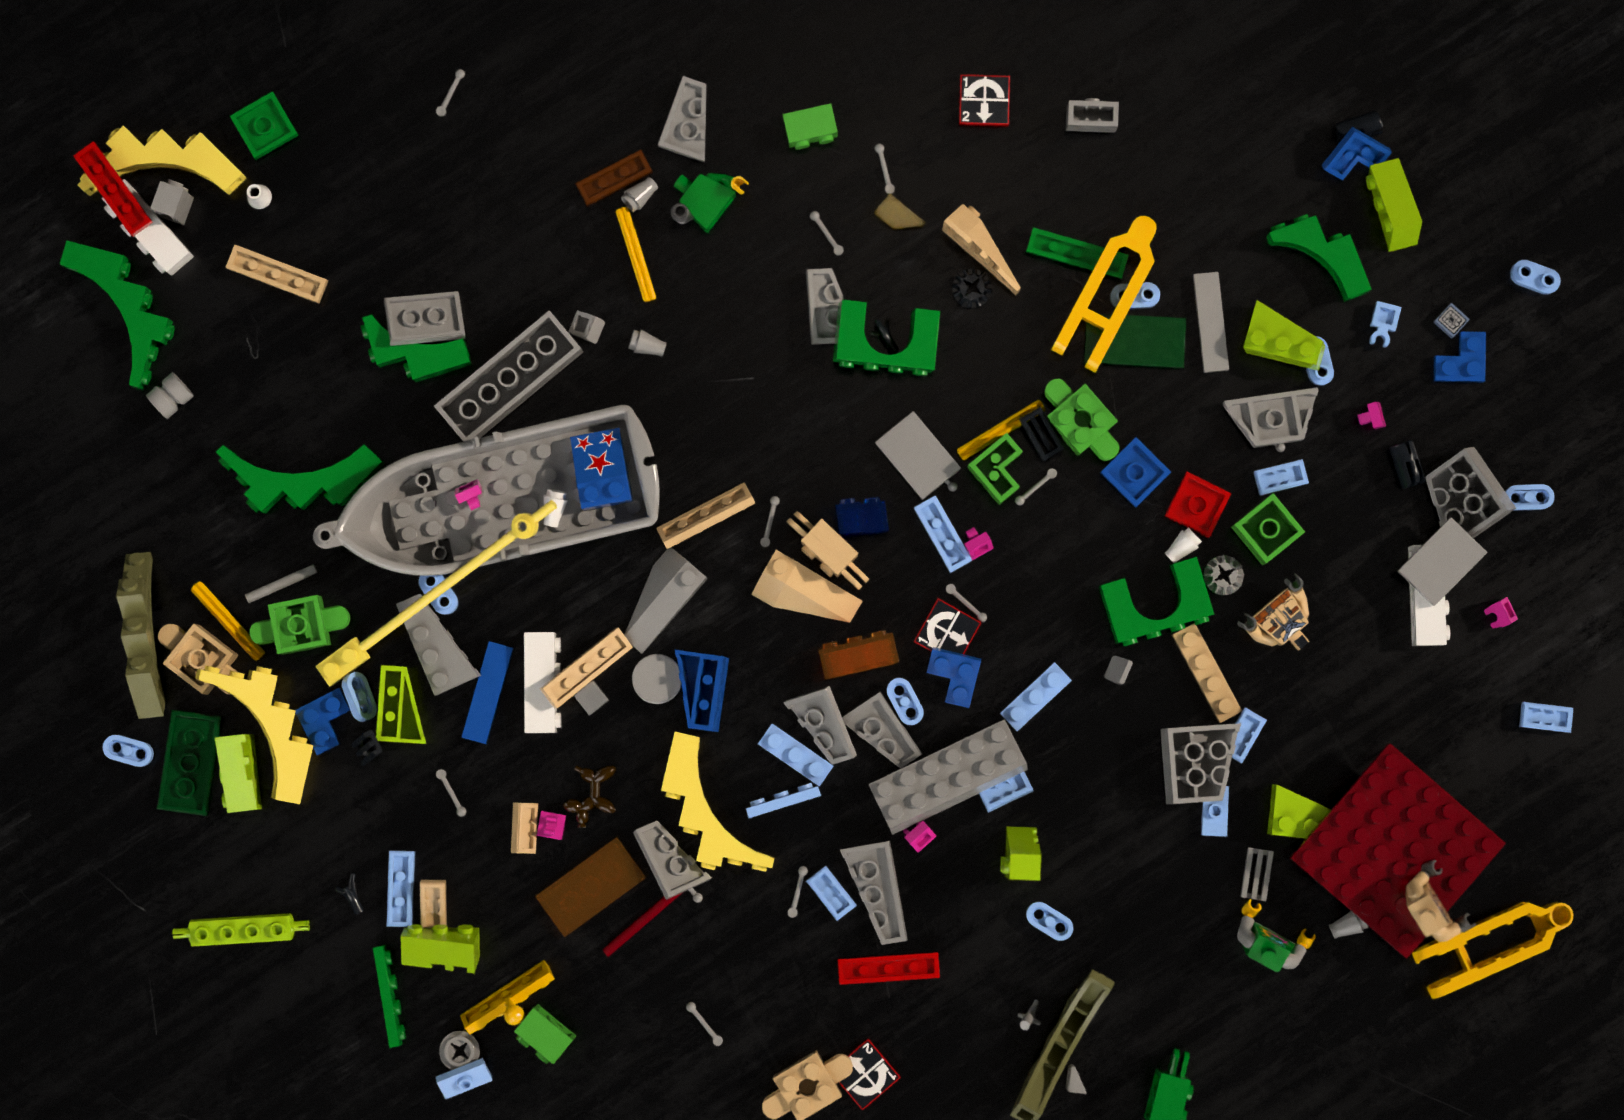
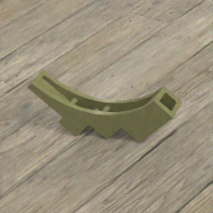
M151 552L126 554L123 577L118 582L116 596L123 617L121 638L128 658L125 676L139 719L164 716L166 701L158 668L151 607L153 558Z
M1091 970L1081 986L1075 989L1067 1000L1058 1023L1048 1035L1039 1058L1029 1070L1010 1116L1017 1120H1038L1041 1117L1065 1065L1093 1016L1111 991L1115 983L1101 973Z

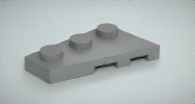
M685 76L682 77L658 143L660 148L705 163L707 86L705 83Z
M832 268L807 269L806 281L811 345L835 343L838 303L844 300L843 294Z
M830 686L783 702L799 718L797 721L800 725L807 728L814 737L815 744L832 765L857 756Z
M881 692L842 717L846 726L875 747L877 751L900 769L922 755Z
M658 821L636 829L633 832L666 900L712 878L706 871L703 872L697 866L696 861L691 855L688 856L678 846V842Z

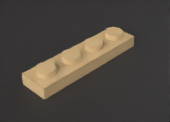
M234 245L226 268L318 304L328 283L327 279Z
M744 482L656 529L665 547L668 549L714 524L745 510L747 507L755 504V501Z
M1195 623L1173 634L1172 636L1218 722L1221 723L1242 712Z
M619 627L614 628L542 686L540 690L554 709L559 708L633 647Z

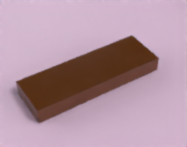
M639 150L575 184L586 205L589 206L653 173L642 150Z

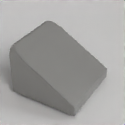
M577 310L568 333L596 344L605 322L594 315Z
M1113 656L1104 678L1119 685L1124 684L1133 664L1132 661Z
M594 680L574 696L589 716L609 701Z
M1069 1064L1065 1088L1068 1092L1087 1094L1075 1066Z

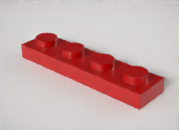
M94 141L73 155L132 237L153 223Z
M938 952L838 959L839 985L940 978Z

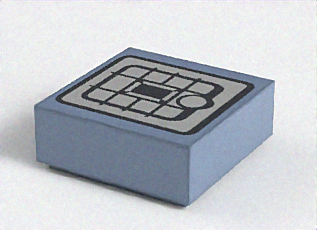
M1450 303L1435 319L1434 323L1452 339L1470 319Z

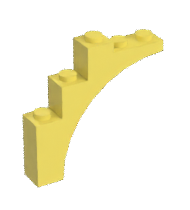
M124 126L120 129H115L109 135V140L106 142L112 151L104 155L119 176L148 168L181 169L198 174L215 183L228 195L246 179L201 132L198 135H192L186 141L184 149L163 129L152 133L148 137V143L145 146ZM84 173L80 178L81 182L78 186L91 196L98 189L87 174Z
M206 665L204 670L197 669L195 679L216 685L232 694L248 708L259 722L267 738L273 760L274 780L271 798L300 804L313 745L308 744L307 738L292 736V740H289L295 710L289 709L290 704L275 701L274 706L271 705L278 676L271 674L272 669L257 666L256 671L249 670L247 679H244L245 674L230 671L229 675L219 674L220 668Z
M675 732L661 791L666 792V797L680 800L681 795L685 796L679 826L684 827L683 832L698 835V831H703L696 861L701 862L700 867L715 870L716 866H722L723 857L728 858L727 863L742 866L743 862L752 864V869L765 872L767 867L772 868L774 857L759 853L739 842L724 829L712 813L704 797L699 779L698 750L700 737Z

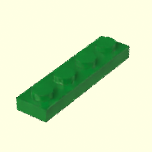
M1033 227L1026 252L1093 271L1105 248ZM1117 251L1105 275L1122 279L1128 254Z
M386 945L373 947L389 1048H393L403 1044L402 1040L406 1039L404 1025L399 1023L398 1015L402 1013L400 1000H395L394 990L397 989V980L395 974L391 975L390 965L393 964L391 949L387 950Z

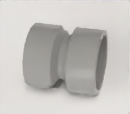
M173 372L162 381V387L155 386L146 394V397L153 406L167 419L178 410L177 405L179 403L184 405L194 396Z

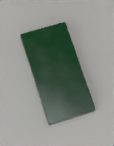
M1100 314L1109 320L1112 314ZM1126 315L1101 364L1183 369L1186 318ZM1087 322L1084 363H1087L1103 333V330Z
M177 710L171 711L157 809L208 816L217 758L215 737H220L223 717Z

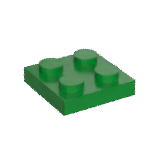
M273 91L230 116L255 160L299 136Z

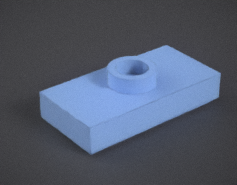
M1303 459L1253 472L1259 496L1309 483Z
M1522 702L1519 727L1571 733L1573 708Z
M1246 707L1243 708L1235 724L1241 723V726L1237 733L1236 747L1232 758L1240 763H1243L1267 721Z
M1022 772L980 792L979 795L989 813L1033 792V788L1025 772Z
M1226 786L1223 801L1202 802L1201 835L1227 836L1229 786Z
M824 866L806 881L837 921L857 906L827 866Z
M483 1058L436 1076V1082L445 1099L493 1081Z

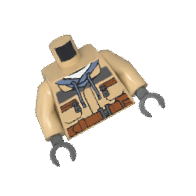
M1296 573L1294 574L1296 579L1293 583L1287 578L1284 580V583L1290 590L1286 588L1253 616L1245 613L1244 615L1247 617L1245 624L1240 621L1237 622L1238 626L1245 629L1256 642L1269 646H1282L1289 640L1298 651L1309 642L1300 631L1309 623L1307 620L1309 609L1307 597L1303 590V580Z
M1436 860L1422 864V872H1419L1407 884L1405 893L1406 903L1426 937L1432 935L1437 941L1446 942L1461 932L1464 933L1476 926V923L1470 925L1467 922L1469 913L1457 918L1453 923L1428 882L1429 878L1442 873V868L1434 869Z

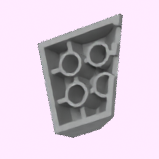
M1475 447L1464 448L1425 477L1433 505L1437 509L1440 527L1452 517L1472 538H1475L1516 509Z
M1241 723L1160 729L1166 804L1223 801L1230 772L1231 758L1234 755L1236 737Z

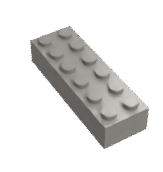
M549 310L434 405V407L463 442L472 440L476 436L481 438L580 356L583 350Z
M1004 719L870 783L869 787L893 835L990 787L1027 771L1028 767Z

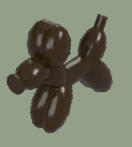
M576 766L574 770L580 773L583 780L590 782V797L585 798L581 803L574 799L566 800L563 807L570 813H576V821L579 823L578 827L583 828L586 827L585 823L588 821L587 811L592 810L595 806L606 813H614L616 811L614 805L609 800L600 797V782L613 776L616 767L606 766L595 773L591 769H582Z

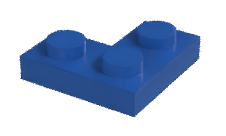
M1352 127L1324 161L1322 167L1330 174L1344 180L1358 161L1370 168V165L1385 162L1392 152L1389 147Z
M1459 332V356H1434V381L1485 382L1486 332Z
M935 647L932 648L927 673L950 678L945 699L946 703L966 708L970 707L981 659Z
M341 688L295 710L311 745H313L316 755H320L340 744L330 721L350 711Z

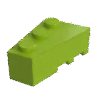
M1399 158L1370 165L1369 175L1366 176V184L1368 189L1372 190L1374 206L1379 215L1388 251L1391 252L1417 245L1422 219Z
M1258 300L1256 301L1243 347L1246 353L1319 371L1325 351L1324 342Z
M380 666L375 734L378 741L426 744L407 667Z
M241 734L215 737L220 767L219 777L224 793H222L223 808H227V813L262 809L254 735Z
M1272 784L1267 834L1307 838L1331 809L1277 784Z
M1006 826V855L1001 857L1000 871L1005 874L1006 878L1040 881L1041 852L1039 844H1036L1038 842V836H1036L1037 828Z
M414 924L403 929L401 934L402 965L432 968V964L445 965V970L453 971L454 966L467 968V973H475L480 958L479 928H473L472 925L467 924L460 925L458 928H448L447 925L442 924L434 925L432 928H422V925Z

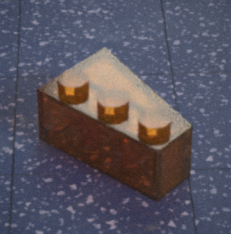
M886 630L871 633V638L863 640L862 636L848 638V643L838 645L837 641L822 644L823 649L819 650L825 680L898 664L899 658L893 632L886 634Z

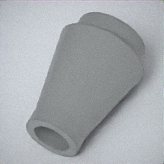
M648 177L646 180L625 190L621 199L630 211L641 210L654 191L658 189V186L652 178Z
M641 329L640 331L634 330L628 349L634 350L633 353L662 357L667 342H663Z
M1350 911L1330 924L1329 927L1333 937L1336 939L1342 936L1363 933V930L1368 928V925Z

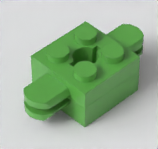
M1059 378L1051 380L1045 387L1044 394L1056 408L1047 416L1052 428L1077 456L1090 447L1100 460H1112L1119 452V444L1108 430L1118 420L1086 384L1074 393L1063 380Z
M319 595L269 604L270 619L252 624L250 637L259 645L275 643L277 654L279 655L330 646L329 632L346 628L350 622V614L345 607L339 605L324 608L322 596Z

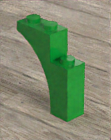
M1308 214L1302 215L1294 219V224L1288 226L1285 223L1278 224L1272 227V232L1266 236L1269 246H1284L1297 249L1317 260L1333 277L1344 302L1367 294L1372 290L1351 235L1343 236L1342 233L1329 237V242L1327 243L1316 215L1310 218Z
M373 315L362 317L364 322L361 325L362 334L365 340L369 339L371 348L368 349L371 362H376L380 368L407 360V363L403 364L407 377H412L415 382H419L472 365L467 345L463 338L442 344L416 343L390 346L389 333L379 324Z

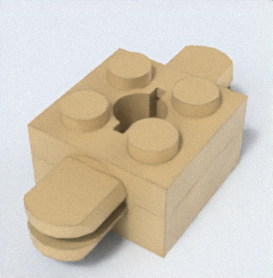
M796 511L793 515L810 530L807 534L791 518L786 522L803 537L801 540L803 545L801 548L802 552L811 560L817 558L822 563L820 569L829 577L834 575L838 578L842 574L855 588L860 590L862 585L846 571L847 567H849L865 583L869 580L852 563L858 557V552L823 519L813 526L801 513Z
M167 624L160 629L158 640L171 651L163 664L200 693L208 695L216 685L195 679L197 669L204 670L206 665L220 668L219 674L229 675L230 671L237 672L231 665L239 655L202 626L193 624L187 632L175 624ZM219 688V689L222 690L224 693L230 694V693L226 692L225 690Z
M815 1050L773 1075V1080L779 1089L764 1098L762 1103L764 1114L771 1119H777L792 1111L797 1120H804L841 1098L842 1093L837 1083L851 1075L853 1071L851 1059L845 1054H837L823 1062L819 1053Z

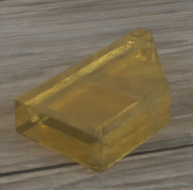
M889 194L874 212L876 216L892 229L923 227L925 225L921 218L892 194Z

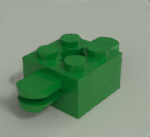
M1175 1048L1171 1055L1168 1071L1155 1069L1144 1113L1146 1120H1186L1187 1110H1184L1186 1100H1191L1194 1086L1190 1085L1191 1080L1185 1076L1190 1057L1189 1052H1183L1177 1073L1176 1069L1180 1050Z

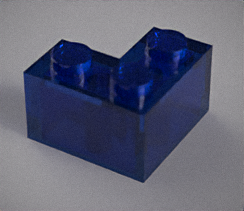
M879 497L864 499L865 503L855 502V498L840 500V504L835 506L838 534L842 538L889 532L885 501H880Z

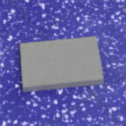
M459 291L384 298L390 346L465 339Z
M914 411L875 442L877 447L922 500L961 469Z
M1450 517L1406 561L1398 572L1432 606H1435L1488 552Z

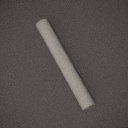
M312 564L245 594L248 603H251L317 574V569Z

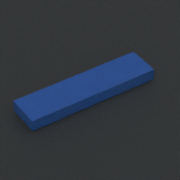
M489 641L480 671L481 676L477 681L461 738L487 744L514 648Z

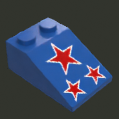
M620 428L570 437L581 509L587 511L634 502Z

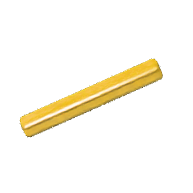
M628 207L619 208L616 210V215L643 301H653L656 299V295Z
M1040 400L1033 402L957 449L958 455L962 460L968 459L996 442L1004 434H1009L1022 426L1018 420L1020 416L1033 411L1037 406H1040L1044 412L1046 410L1045 406Z
M199 581L191 588L192 593L255 661L259 660L265 654L260 645L251 639L250 634L203 582Z

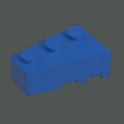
M675 650L688 728L719 732L729 658Z

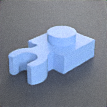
M1380 301L1375 303L1370 326L1377 329L1370 336V344L1373 345L1376 337L1380 336L1384 340L1382 347L1386 348L1389 345L1390 337L1388 331H1396L1401 307Z

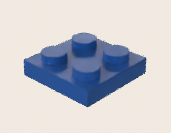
M1135 437L1100 473L1136 508L1171 471Z

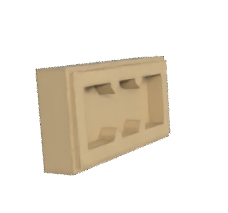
M513 803L511 853L536 854L538 803Z
M421 880L420 925H422V928H432L434 925L440 924L447 925L446 880Z

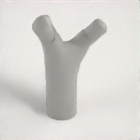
M1034 1000L1027 1013H1018V1017L1022 1018L1020 1027L1023 1030H1028L1032 1023L1040 1025L1041 1022L1035 1018V1011L1039 1004L1038 1000Z

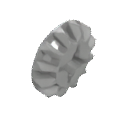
M1226 555L1217 556L1206 565L1204 581L1212 592L1218 595H1229L1236 592L1242 585L1244 578L1242 565L1235 558ZM1220 568L1224 571L1233 570L1228 576L1230 585L1224 579L1215 581L1220 575Z
M454 1031L443 1039L439 1053L443 1064L447 1068L454 1070L478 1060L480 1048L474 1035H470L466 1031ZM452 1043L459 1047L467 1043L464 1050L466 1056L460 1055L453 1059L456 1050Z

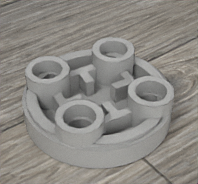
M652 654L644 657L638 662L633 671L632 683L635 692L641 699L652 704H663L674 699L682 686L679 678L678 664L672 658L662 654Z

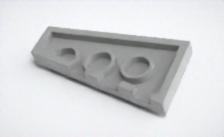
M417 594L397 603L396 606L399 613L421 598L422 595ZM428 604L405 621L404 625L434 696L481 675L468 661L469 658L463 650H460L454 642L452 635L448 630H445L439 621L440 619Z

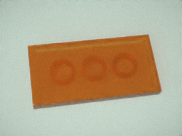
M616 837L535 897L563 936L566 937L647 877L618 837Z

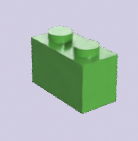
M831 103L783 114L789 148L795 147L796 150L804 149L810 146L809 143L818 141L819 144H827L833 142V138L838 137Z

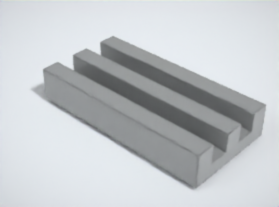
M1248 847L1240 897L1266 901L1273 851ZM1253 853L1257 854L1252 892L1247 893ZM1263 855H1267L1261 895H1257Z

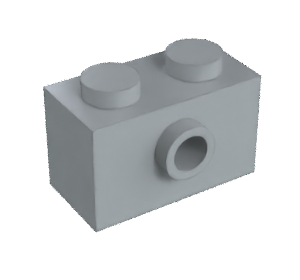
M1088 98L1085 101L1069 100L1066 107V131L1115 133L1118 128L1119 102L1100 101L1096 98Z
M169 180L168 183L160 181L150 209L160 218L184 226L194 198L188 193V189L183 187V184L173 180Z

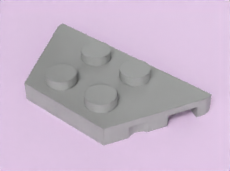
M1318 387L1227 400L1223 402V407L1253 448L1298 442L1305 438L1308 421L1311 418L1314 401L1318 394Z

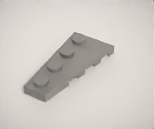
M890 841L840 849L849 867L848 870L852 879H854L860 892V897L868 910L869 917L881 944L907 941Z

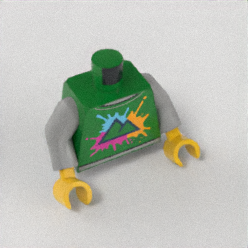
M1250 899L1241 909L1244 916L1241 919L1237 938L1241 942L1246 955L1278 973L1281 968H1296L1306 953V949L1311 947L1316 935L1314 934L1312 938H1307L1304 935L1307 929H1303L1295 945L1294 942L1254 921L1253 918L1261 910V904L1258 903L1253 908L1251 906L1252 899Z

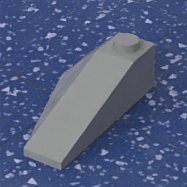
M671 547L653 565L624 634L630 644L641 654L644 653L707 580L705 575Z

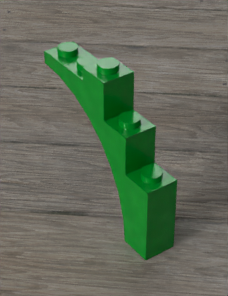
M66 240L60 265L95 281L109 294L119 308L127 325L132 345V370L129 385L133 388L144 390L145 385H149L152 371H149L152 361L155 362L158 355V347L156 345L157 343L167 345L168 340L172 339L175 327L172 325L173 321L166 317L145 312L146 309L150 308L153 296L150 294L151 290L147 287L123 281L124 277H128L131 268L127 257Z
M224 445L216 451L221 457L218 461L228 471L232 468L238 474L236 479L245 488L250 486L244 493L249 499L246 501L248 506L256 513L260 510L265 514L285 494L288 495L285 500L294 509L299 506L305 510L324 490L326 491L324 496L333 505L338 503L344 506L358 489L385 465L366 445H363L351 456L333 466L314 472L296 474L272 472L255 467L242 460Z

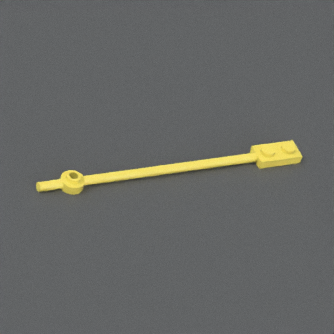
M550 500L533 514L522 513L515 516L509 532L361 643L357 637L352 638L315 667L329 687L335 685L371 658L367 653L369 648L516 538L527 539L533 537L538 531V522L557 509L556 503ZM521 522L526 524L525 531L520 528Z

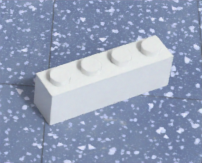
M123 179L124 183L153 221L151 225L135 235L139 240L136 245L145 255L150 253L155 260L152 263L162 274L166 271L172 276L194 256L160 217L150 209L151 207L130 183ZM102 198L107 204L104 209L113 219L117 217L106 200ZM121 224L120 227L123 229V231L129 237H131L130 233L127 231L124 225Z
M1412 545L1408 547V559L1422 545ZM1409 583L1412 646L1447 645V640H1450V627L1446 625V615H1449L1448 600H1445L1444 596L1435 606H1432Z
M555 632L524 633L525 733H557V728H561V713H557V708L554 709L540 690L542 686L561 672V663H556V653H561V638H556Z

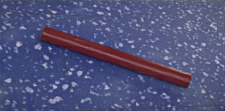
M682 893L667 900L663 896L606 945L602 951L609 957Z

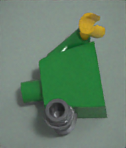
M708 173L705 176L699 174L694 182H692L684 175H681L675 182L674 187L684 195L679 200V203L671 208V216L680 224H685L694 219L706 233H709L735 199V191L743 195L744 191L740 189V186L744 183L748 185L749 182L741 176L733 177L716 173Z

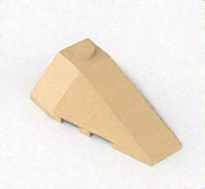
M962 204L947 217L943 223L942 230L1016 295L1021 287L982 220L978 218L980 216L979 212L970 205L966 207Z
M778 550L774 552L752 592L753 596L772 607L848 623L851 622L862 603V600Z

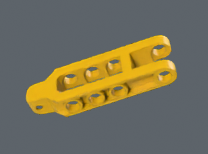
M1139 216L1133 221L1127 233L1110 238L1054 343L1052 351L1063 355L1082 319L1103 330L1085 365V368L1096 373L1155 262L1149 245L1157 229L1153 219L1147 216ZM1127 247L1139 253L1141 261L1109 320L1088 309V306L1118 249Z
M1520 902L1475 922V927L1464 933L1461 932L1446 942L1434 940L1418 947L1412 952V956L1416 964H1419L1420 961L1431 956H1440L1455 950L1463 970L1427 986L1431 998L1436 999L1549 950L1555 933L1568 927L1573 921V911L1565 903L1553 902L1539 907L1529 902ZM1524 915L1531 918L1536 929L1533 939L1472 965L1464 947L1467 944L1466 941L1479 935H1488L1490 930L1499 926L1513 924V920Z

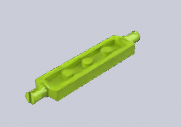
M291 913L192 919L189 921L188 928H173V939L188 938L191 947L287 941L293 939L295 931H309L310 922L309 920L294 921Z

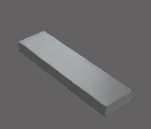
M1219 273L1193 274L1203 373L1228 371L1229 363Z

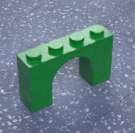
M841 300L838 303L833 362H839L840 367L854 368V364L864 365L865 370L878 371L879 367L888 368L890 373H903V370L913 371L912 375L927 376V373L935 370L940 311L915 308L911 312L910 333L906 347L900 353L886 355L874 350L866 340L864 327L867 302Z
M1197 557L1170 565L1178 590V603L1173 613L1165 619L1151 620L1138 613L1132 603L1125 578L1099 586L1116 644L1122 642L1123 647L1138 643L1137 638L1146 635L1147 640L1161 636V630L1170 628L1171 633L1185 629V623L1194 621L1195 625L1209 622L1208 616L1214 615V611Z

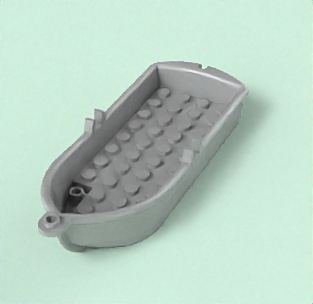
M628 405L613 406L503 433L493 432L491 436L482 438L476 436L469 441L418 452L391 463L373 475L358 489L343 509L337 521L317 526L313 532V539L315 544L323 549L344 546L369 563L402 574L432 576L454 573L509 532L515 516L522 513L533 514L544 506V495H546L547 489L560 490L567 493L566 498L568 502L558 527L544 525L543 518L538 522V531L533 537L527 539L516 538L480 566L652 526L658 519L660 488L657 464L644 465V459L653 457L654 452L643 425L634 410ZM620 428L634 502L584 511L581 509L570 437ZM478 479L482 487V494L477 495L480 507L471 511L467 501L458 503L455 497V489ZM521 522L520 528L523 531L526 530V524ZM329 532L330 538L324 541L322 538L323 533Z

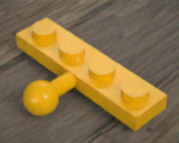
M541 961L461 1014L460 1017L466 1031L471 1035L475 1031L483 1029L487 1023L502 1015H504L508 1024L519 1025L524 1019V1011L516 1004L525 1001L531 994L545 988L554 980V976L546 961Z

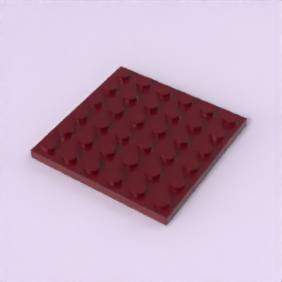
M1388 743L1291 855L1290 859L1402 956L1408 958L1426 937L1409 911L1405 896L1407 884L1419 872H1422V864L1436 860L1434 869L1442 868V873L1429 878L1428 882L1446 911H1448L1506 843L1391 743Z

